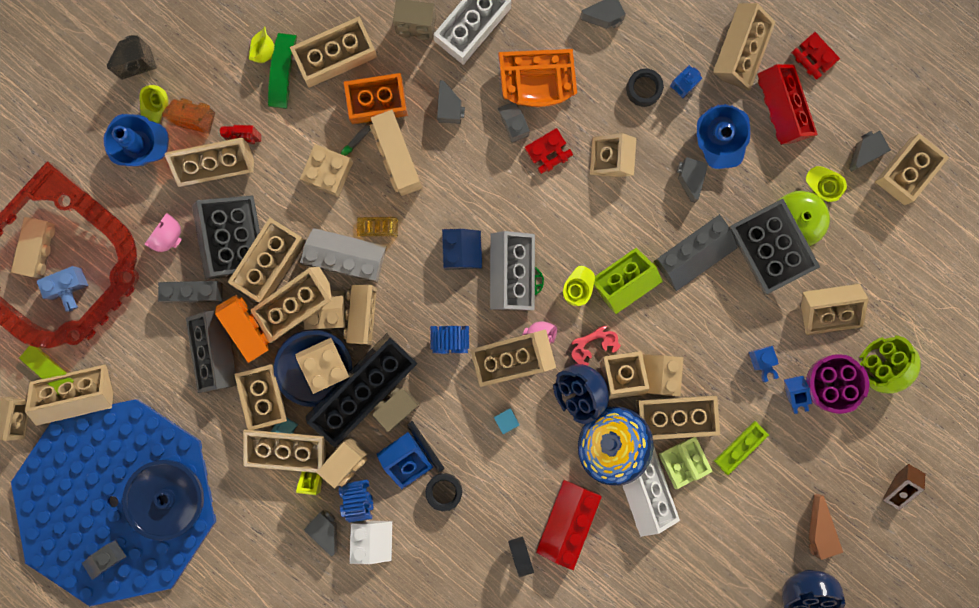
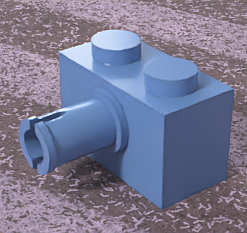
M74 266L37 280L43 299L55 300L61 297L65 312L78 309L72 293L88 286L82 268Z

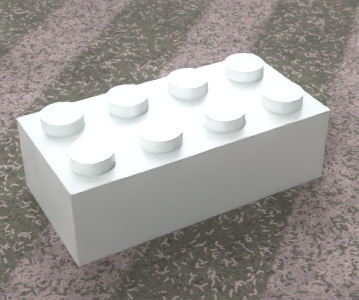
M462 0L433 34L435 43L464 65L509 12L511 0Z

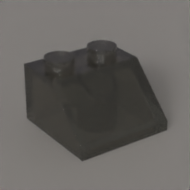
M129 35L124 40L119 41L107 63V69L121 80L157 69L151 47L138 35Z

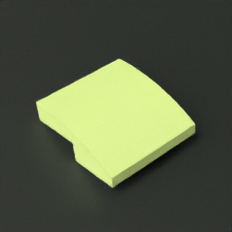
M696 437L687 439L658 454L675 489H679L693 480H698L713 472Z

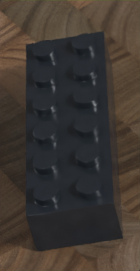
M386 333L348 372L349 377L338 382L305 416L307 424L336 448L418 363Z

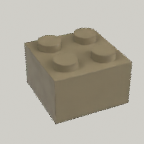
M396 0L393 16L396 34L404 38L415 36L421 40L433 39L436 23L434 3Z
M405 387L394 389L388 395L390 399L387 402L385 400L381 401L374 407L375 412L372 415L387 432L393 430L420 405Z

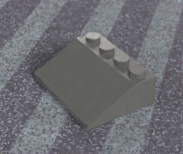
M253 195L196 200L192 205L205 280L231 277L260 233Z
M784 199L729 226L738 248L764 295L820 268Z

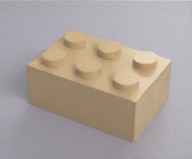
M918 133L905 143L876 179L875 183L905 206L916 200L949 157Z
M348 439L337 448L316 473L334 489L339 485L343 487L355 475L353 471L356 472L367 462L366 456L369 453L354 439Z

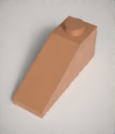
M815 494L809 530L810 544L808 546L813 556L815 555V557L823 560L841 554L843 550L826 500L823 495Z

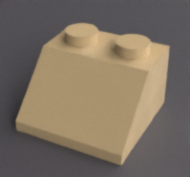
M624 133L592 137L590 175L610 177L634 176L636 138Z
M331 291L332 301L304 320V330L345 329V291Z
M642 354L650 388L647 393L681 396L684 357Z
M0 397V440L25 439L29 418L25 413L27 400Z

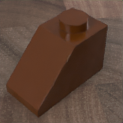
M907 464L896 474L883 497V501L901 510L925 490L926 473Z

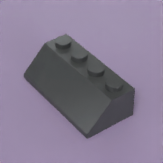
M719 214L658 257L654 262L673 289L678 291L738 247L732 230Z
M205 311L187 317L186 324L197 392L203 393L237 386L234 375L237 373L235 372V358L231 348V337L215 315V311Z

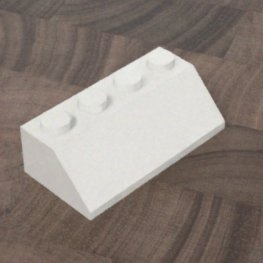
M654 448L651 462L646 471L637 480L623 485V490L625 491L640 537L659 534L680 521Z

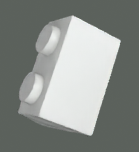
M393 521L352 522L350 564H374L391 561Z

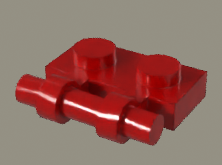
M816 32L812 33L799 45L803 52L798 48L791 52L796 58L795 61L798 64L801 63L807 70L806 73L809 76L812 75L816 80L822 76L817 70L818 68L825 73L840 60L839 56ZM807 56L814 61V65L806 58Z
M233 125L220 128V135L226 141L243 138L250 145L255 144V142H261L262 135L253 125Z
M557 128L524 147L534 164L539 161L542 162L543 165L537 168L540 174L546 171L550 172L554 166L561 162L565 163L569 157L573 156L571 149L565 152L562 151L561 148L566 146L567 143ZM555 152L557 156L549 161L547 156Z

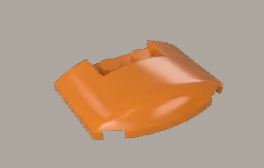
M573 49L498 53L504 99L527 107H547L562 103L572 95L575 96L577 94Z

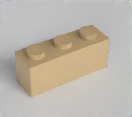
M24 217L11 273L42 278L46 271V258L51 251L49 245L51 238L55 234V224Z

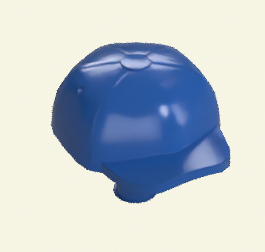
M724 104L711 107L697 121L698 145L703 150L705 160L710 167L714 169L737 167L744 159L746 146L750 142V120L744 111L733 107V105Z
M121 114L116 116L108 125L103 138L105 151L109 159L114 164L121 166H144L147 163L163 159L168 151L169 134L166 128L158 123L149 121L142 115Z

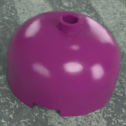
M834 354L824 356L810 367L806 376L812 402L826 412L838 414L852 412L858 408L869 392V377L865 368L848 355ZM832 382L831 387H828L827 383Z

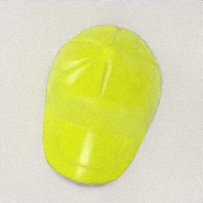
M265 26L254 35L250 44L249 60L257 63H265L271 60L275 45L267 35Z
M148 85L140 91V113L149 121L159 124L163 113L168 108L169 99L163 88L156 85Z
M813 167L806 175V182L809 187L825 201L834 202L839 200L847 189L845 178L825 167Z
M578 266L571 273L563 286V297L569 304L581 306L589 301L595 282L593 271L585 266Z

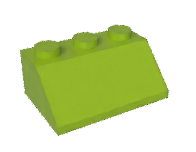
M635 248L597 274L594 287L609 308L617 314L663 281L657 267Z

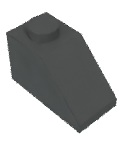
M603 0L583 9L580 18L582 21L607 29L611 26L613 28L620 26L626 14L619 0Z
M440 80L437 120L439 123L460 124L461 118L465 117V107H462L461 100L445 81Z
M511 102L498 108L511 143L529 136V127L517 104Z
M870 131L861 136L862 140L856 144L849 169L851 172L891 151L881 131L874 134Z
M686 157L683 162H679L677 173H679L678 180L690 201L696 203L700 197L708 163Z
M322 510L308 524L304 531L332 557L337 552V523L334 521L335 517L330 512Z
M113 541L89 556L82 565L93 580L127 556L118 542Z

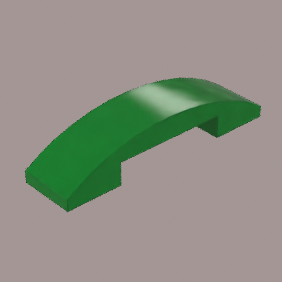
M277 34L269 75V107L283 109L288 107L290 93L288 87L293 58L290 47L296 45L297 35Z

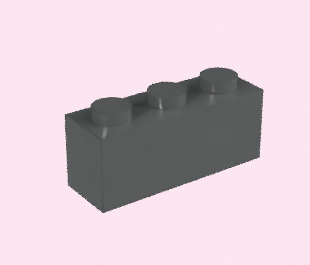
M218 281L158 282V302H223V283Z

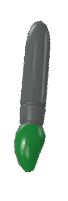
M372 122L367 123L355 135L352 141L342 149L341 155L346 156L352 152L371 130L369 125L373 124Z

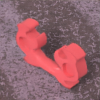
M601 326L584 337L576 338L571 343V345L577 344L571 352L572 359L577 364L588 366L589 363L584 362V359L586 357L592 358L589 350H584V346L598 338L603 339L601 347L604 351L607 350V346H612L611 352H616L621 346L618 343L617 334L612 331L603 332L607 326Z

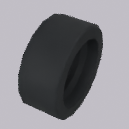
M648 68L639 69L629 78L626 87L627 96L637 106H651L662 95L664 84L660 74L655 70ZM646 77L654 81L656 85L654 95L650 98L639 97L634 91V84L637 79Z
M441 473L432 477L425 491L429 505L435 510L442 512L455 508L461 501L463 493L460 481L448 473ZM448 481L453 484L456 494L451 502L442 504L435 500L433 488L436 483Z
M523 536L509 540L508 543L518 576L523 577L534 573Z

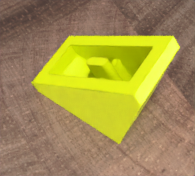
M302 471L296 493L317 495L321 492L322 477L315 472Z

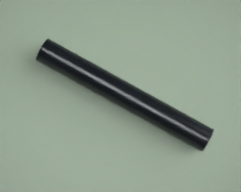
M413 421L409 422L406 426L438 472L444 470V466Z

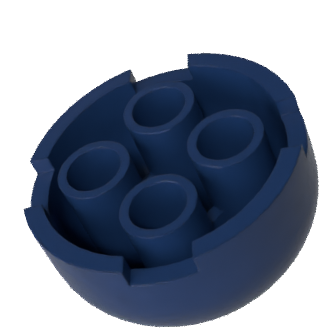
M576 364L565 368L556 375V383L553 384L555 398L563 411L568 409L569 413L574 417V421L588 424L604 413L609 403V390L604 378L595 369L587 365ZM572 393H575L576 395L568 399L565 404L563 401L562 394L565 396H569Z
M805 570L797 573L785 582L782 589L784 608H844L846 605L841 584L835 577L826 572Z

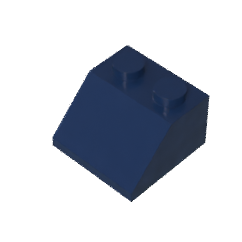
M442 229L444 270L482 269L481 231Z

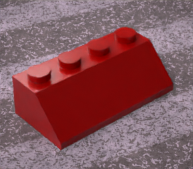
M776 64L757 73L759 78L758 84L763 90L764 102L769 108L770 120L775 126L776 138L780 144H792L817 136L818 133L795 65Z
M563 480L536 553L574 571L602 498L600 493Z

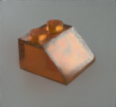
M181 98V100L173 99L162 112V117L173 126L210 134L215 112L208 104H192V101Z

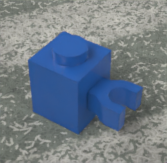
M688 65L672 81L670 87L682 98H685L702 80L701 73L696 68Z
M766 346L749 352L754 370H762L761 377L763 382L769 381L767 378L768 373L772 374L773 379L779 378L778 373L772 367L779 364L773 346Z
M804 376L785 379L786 396L794 414H798L797 409L800 406H803L805 412L809 411L808 405L812 404L810 387Z

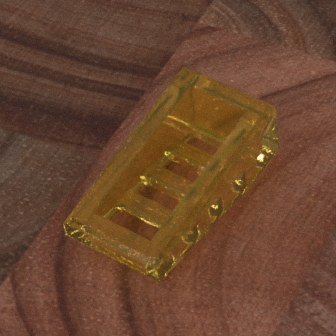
M357 217V236L397 237L398 218ZM365 222H367V232H365ZM372 222H375V232H372ZM380 222H383V232H380Z

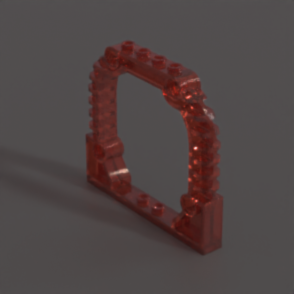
M47 161L0 212V237L4 233L3 229L7 224L11 225L17 219L16 214L30 199L36 202L54 201V205L58 209L64 211L75 210L106 235L115 247L118 262L110 271L109 279L111 285L80 319L67 321L57 330L44 329L38 326L0 296V326L21 342L37 348H54L66 343L77 345L83 343L86 339L88 341L91 340L97 333L95 329L99 325L103 326L110 317L108 315L112 310L115 312L123 304L121 300L125 296L129 297L135 291L134 286L139 280V274L135 270L137 247L130 230L54 163ZM65 196L70 198L68 206H64L62 202ZM125 272L131 274L132 279L130 282H126L123 279ZM73 330L79 332L80 336L78 340H75L72 337L71 334Z

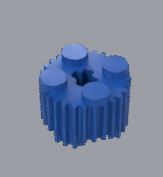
M430 326V348L432 353L447 354L449 350H451V353H468L469 326H462V330L461 326H439V330L438 326Z
M368 480L348 482L343 487L339 486L340 498L343 497L340 513L349 523L369 520L373 517L370 510L374 509L372 495L367 491V487H370Z

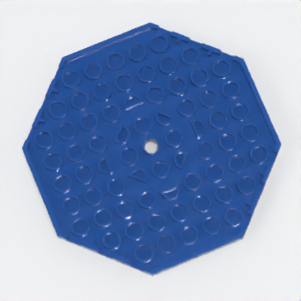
M138 399L112 404L110 409L51 422L11 481L25 564L89 607L173 588L216 523L211 490L207 480L206 464L202 454L201 440ZM157 460H174L189 467L200 480L204 493L203 509L197 522L186 533L170 540H153L136 532L128 523L122 505L124 488L131 475L143 465ZM112 496L118 499L116 507H111L109 498ZM117 541L127 557L92 580L82 563L105 545Z

